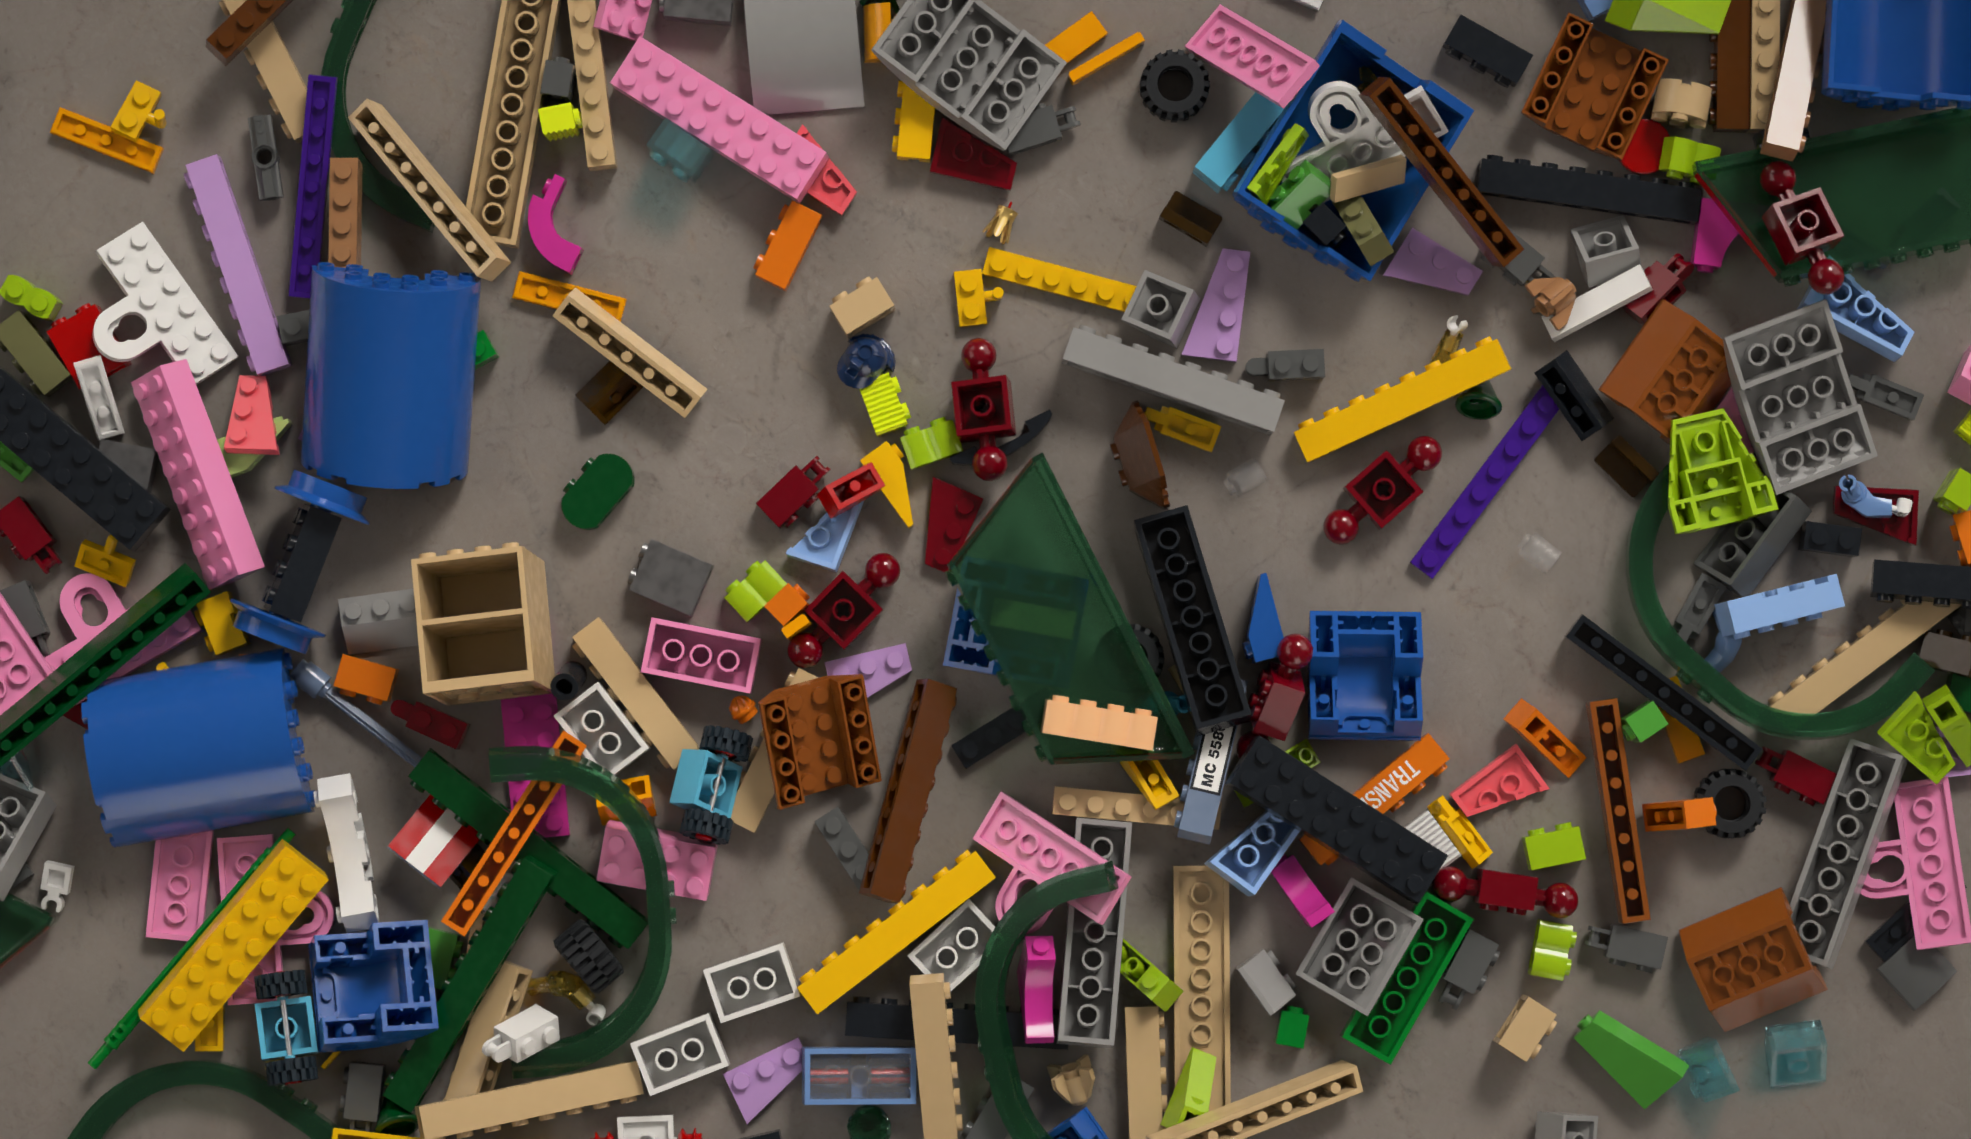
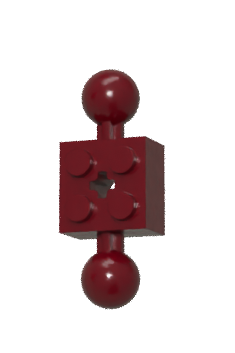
M1774 161L1767 164L1761 172L1760 183L1764 191L1771 196L1778 197L1779 202L1772 204L1764 213L1762 219L1785 266L1808 258L1811 264L1808 281L1812 289L1825 295L1836 292L1844 282V271L1838 262L1827 259L1824 252L1834 249L1844 237V234L1821 187L1795 195L1793 191L1796 183L1794 169L1783 161Z
M974 338L964 345L961 352L962 363L972 372L973 379L951 382L956 434L962 443L979 441L980 449L975 453L972 460L973 471L984 481H995L1005 474L1008 466L1005 453L996 447V438L1016 436L1012 387L1007 375L989 377V370L996 362L997 354L995 347L986 339ZM987 404L989 409L981 414L980 410H983V405Z
M1419 436L1410 442L1407 448V458L1400 464L1387 450L1384 451L1343 488L1355 504L1348 510L1337 509L1327 515L1323 524L1326 537L1331 542L1339 545L1351 542L1357 536L1359 522L1365 516L1379 530L1382 529L1424 492L1411 476L1418 470L1430 471L1438 466L1442 458L1440 444L1432 437ZM1378 483L1381 486L1388 485V497L1377 494Z
M888 553L873 555L866 563V576L858 585L842 571L804 610L818 626L811 633H800L790 640L787 648L790 661L800 668L815 666L822 657V645L830 636L846 650L883 611L870 595L877 588H888L897 582L901 571L897 559ZM839 604L843 606L849 604L851 606L849 608L851 613L849 617L843 615L840 618L837 616L839 613L837 606Z
M1301 634L1285 636L1277 648V655L1281 665L1269 661L1266 670H1261L1257 681L1259 685L1256 694L1252 693L1248 700L1253 731L1246 732L1239 738L1236 745L1239 759L1254 736L1260 735L1269 742L1268 736L1282 741L1286 740L1305 695L1301 671L1297 669L1308 665L1313 656L1312 644L1305 636Z
M1447 866L1441 868L1432 881L1433 891L1442 901L1455 902L1464 895L1473 896V902L1479 903V908L1498 911L1499 906L1507 907L1506 912L1526 915L1527 910L1534 911L1536 905L1543 906L1552 917L1566 918L1572 915L1578 906V895L1573 887L1566 883H1555L1546 890L1537 889L1538 877L1477 868L1475 880L1466 878L1460 869Z

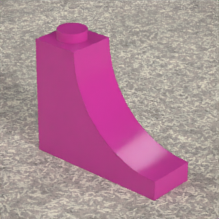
M1701 198L1690 260L1694 267H1697L1696 271L1701 273H1713V269L1718 270L1721 268L1728 246L1739 234L1715 202L1709 198ZM1719 200L1742 230L1764 223L1762 216L1769 209V206Z
M1284 853L1271 871V874L1304 923L1312 928L1335 911L1313 884L1294 855L1291 854L1287 857Z
M1025 936L1017 968V978L1026 1044L1054 1042L1052 1000L1056 956L1053 936Z

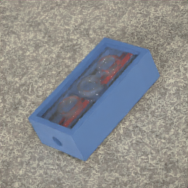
M914 1046L802 1047V1103L804 1105L916 1104V1049Z

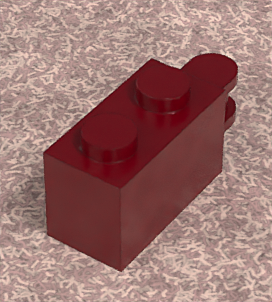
M1680 253L1675 254L1664 266L1656 261L1652 266L1644 270L1653 290L1622 306L1623 309L1643 326L1662 299L1673 305L1687 291L1682 282L1693 272L1694 264L1685 262L1684 257Z
M818 456L813 458L802 470L795 465L756 502L759 508L779 529L783 525L786 528L790 527L799 518L796 513L803 506L808 509L819 499L816 494L820 490L816 484L831 469L829 467L825 468L819 462L820 458ZM810 468L817 475L812 481L805 475Z
M18 496L0 510V535L3 538L7 536L13 543L10 548L19 560L24 558L26 561L31 562L34 559L45 574L50 573L49 569L54 565L63 563L51 547L57 542L24 497ZM47 550L50 555L42 560L39 555Z
M395 700L390 708L393 715L407 721L405 727L456 750L460 749L471 725L420 701H416L415 705L404 700Z
M1762 746L1763 753L1759 761L1755 760L1754 764L1772 773L1769 780L1775 782V789L1788 795L1790 791H1793L1800 795V801L1814 807L1815 803L1824 804L1837 776L1836 773L1790 750H1783L1782 754H1779ZM1773 757L1779 759L1775 768L1769 766Z

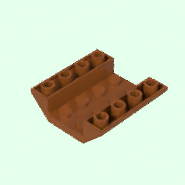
M1568 12L1521 113L1543 129L1595 153L1622 160L1669 59L1646 48L1640 51L1592 28L1593 23Z
M1662 299L1598 390L1618 406L1625 407L1660 433V438L1670 445L1672 420L1713 411L1730 387L1731 381L1725 358L1723 339L1693 316Z
M862 674L819 677L775 689L758 702L777 809L781 810L805 803L804 796L845 784L859 788L882 781Z
M1782 887L1679 930L1686 961L1710 1013L1724 1032L1828 990L1817 964L1812 965L1790 915L1793 911Z

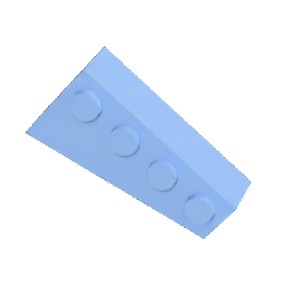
M1829 255L1826 257L1827 259H1832V260H1834V259H1833L1832 257H1830ZM1844 271L1842 286L1832 294H1820L1809 285L1797 309L1827 299L1837 332L1893 362H1896L1903 355L1914 331L1889 308H1885L1880 304L1870 291L1862 288L1847 271Z
M1833 574L1714 604L1722 637L1733 635L1734 640L1751 636L1749 630L1757 629L1759 634L1775 630L1774 624L1781 623L1782 627L1798 624V618L1804 616L1806 621L1822 618V612L1844 607L1845 603L1838 576Z
M1266 810L1204 864L1248 897L1253 896L1300 831Z

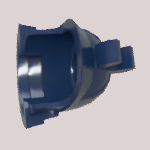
M862 333L861 335L853 336L847 341L850 345L842 354L837 365V374L845 385L856 389H863L871 385L887 369L894 372L896 360L891 346L883 338H879L874 334Z

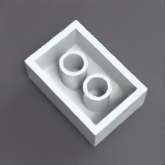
M601 682L595 683L554 715L565 732L587 745L582 754L604 782H608L651 749L634 725L624 715L621 708L608 694Z
M969 898L907 956L923 974L944 973L945 982H950L952 991L1007 939Z
M784 942L703 970L720 1023L801 996L800 991L797 989L798 983Z
M711 1012L630 1043L650 1096L730 1065Z

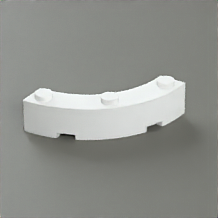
M350 773L317 779L318 790L314 791L313 794L316 807H321L330 841V846H327L328 859L330 863L334 862L340 901V906L336 907L338 923L344 924L347 933L368 930L372 923H379L377 897L373 893L371 883L374 880L369 847L362 814L357 811L358 799Z

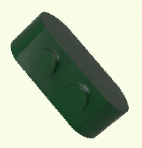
M601 454L595 460L591 457L581 468L584 473L577 481L573 478L563 489V492L566 494L562 497V512L565 518L575 527L583 530L599 528L634 487L635 475L632 467L626 460L615 454Z

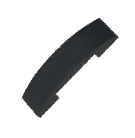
M1049 409L1025 421L1029 432L998 448L1007 457L1026 446L1048 424L1052 417L1051 410ZM973 446L951 457L952 465L972 466L973 457L977 452L976 447Z

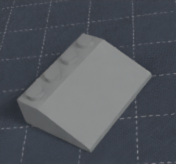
M1 774L0 901H4L57 805L45 791Z
M1351 877L1333 908L1335 912L1328 916L1298 968L1296 975L1364 1015L1369 1016L1424 919Z

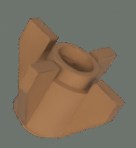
M1560 277L1533 279L1525 285V288L1532 297L1537 295V298L1534 300L1535 306L1531 309L1533 314L1540 312L1545 317L1554 315L1549 321L1557 331L1568 323L1576 299V288L1570 280H1564Z

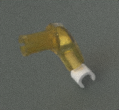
M1458 315L1448 319V329L1440 339L1429 364L1440 360L1441 364L1451 360L1450 354L1459 350L1463 334L1460 331H1464L1468 327L1466 320L1461 321L1458 327L1456 325Z
M552 970L547 976L530 979L527 987H533V989L527 990L530 996L550 992L554 996L566 997L579 1010L584 1007L589 1010L586 1020L590 1025L595 1026L599 1020H603L606 1014L605 1007L592 1002L596 997L581 978L565 971Z

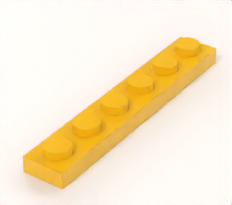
M992 247L988 249L982 275L1120 312H1125L1137 287Z

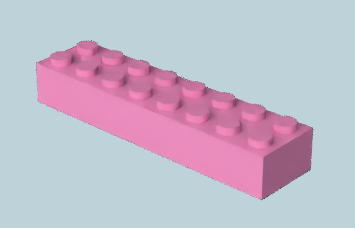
M639 36L610 82L614 89L799 204L829 159L826 151Z
M187 359L160 365L132 381L134 396L138 400L143 420L152 437L154 449L158 453L163 473L167 477L173 499L178 506L183 526L187 530L192 550L198 559L202 576L207 583L208 589L211 590L237 582L264 568L263 560Z

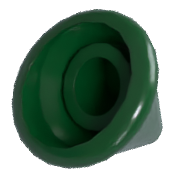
M1489 380L1464 391L1455 402V407L1460 414L1476 420L1491 419L1502 411L1501 401L1497 398Z
M384 1096L374 1133L408 1136L417 1131L419 1128L417 1116Z

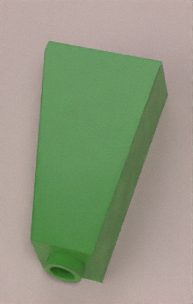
M1600 1010L1592 1017L1589 1014L1586 1015L1577 1024L1579 1030L1574 1039L1644 1110L1683 1078L1689 1067L1685 1061Z

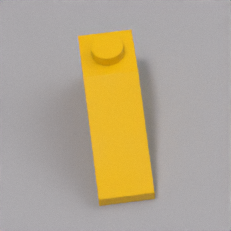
M886 441L862 458L860 462L863 466L870 462L873 463L885 484L881 491L910 529L914 525L904 465L900 460L904 455L895 443L890 446Z
M1110 744L1116 757L1156 756L1152 750ZM1159 760L1119 761L1123 769L1155 810L1180 797Z

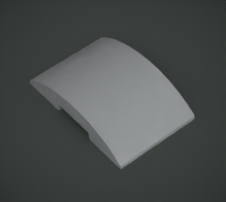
M744 0L753 107L766 115L865 107L856 0Z
M906 0L871 49L893 74L930 105L969 132L1003 151L1007 149L1067 63L1027 31L1017 29L981 0Z
M1827 299L1723 338L1725 358L1735 400L1754 453L1764 475H1767L1775 495L1878 456L1862 406L1856 401L1841 353L1844 351Z

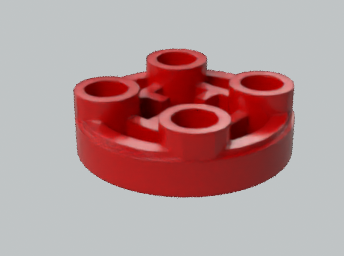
M1641 119L1623 159L1617 160L1625 169L1634 174H1653L1659 170L1664 137H1670V135L1658 122L1650 119Z

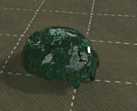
M863 1105L858 1107L849 1117L847 1130L850 1139H889L891 1136V1122L882 1108L874 1105Z

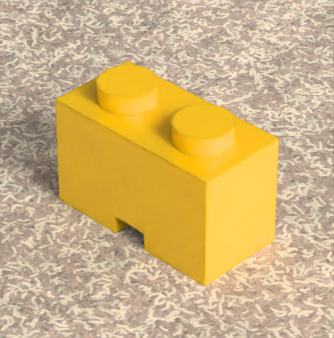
M229 591L200 601L196 604L198 610L194 611L199 625L205 626L208 636H205L204 639L209 651H214L215 655L218 656L251 644L247 632L233 627L235 621L234 614L238 613V609L230 602L233 596Z

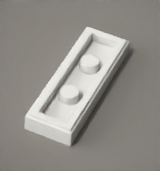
M101 355L74 362L97 440L100 441L101 439L124 434L125 431Z

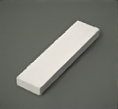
M1639 264L1577 297L1568 323L1557 331L1549 321L1554 315L1549 317L1543 315L1541 317L1552 340L1556 342L1649 293L1653 289L1643 268Z

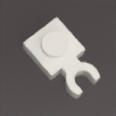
M49 860L45 862L40 889L48 891V894L42 899V909L48 908L49 900H53L57 904L56 912L59 913L63 910L65 901L62 894L68 895L70 893L75 866Z

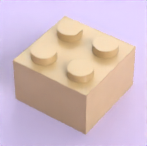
M870 276L866 277L856 284L857 289L850 294L844 291L832 298L833 304L829 306L830 310L848 339L895 311V305L877 277L873 280Z
M1522 994L1492 1041L1527 1062L1529 1058L1534 1059L1542 1047L1539 1042L1544 1034L1549 1036L1555 1028L1557 1022L1554 1019L1557 1014L1529 996Z

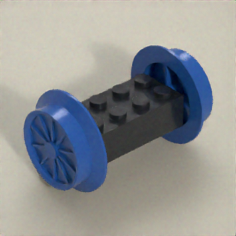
M293 470L288 485L275 486L274 489L311 504H304L303 508H297L292 523L296 524L293 534L288 533L282 546V549L286 550L282 561L277 560L272 575L275 576L272 587H266L262 597V601L265 602L264 608L269 611L232 598L230 602L239 610L233 627L283 647L307 654L312 639L324 638L326 634L292 620L302 622L342 518L331 514V512L333 511L367 525L370 522L361 514L367 497Z

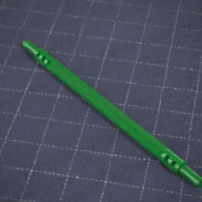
M287 827L270 848L267 847L142 996L104 1038V1044L88 1061L91 1067L97 1069L112 1050H117L126 1037L131 1034L141 1021L138 1009L281 839L289 843L296 834Z

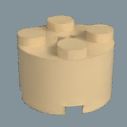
M1660 79L1656 87L1651 119L1659 122L1669 121L1670 127L1685 129L1686 124L1693 128L1705 129L1711 103L1712 88L1696 82H1691V85L1685 84L1680 79Z

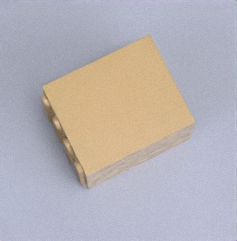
M517 542L504 543L500 549H491V546H478L474 548L475 552L464 553L463 549L448 550L447 555L436 556V553L429 552L419 554L417 559H411L423 694L447 706L552 694L550 684L555 677L545 562L525 547L519 546Z

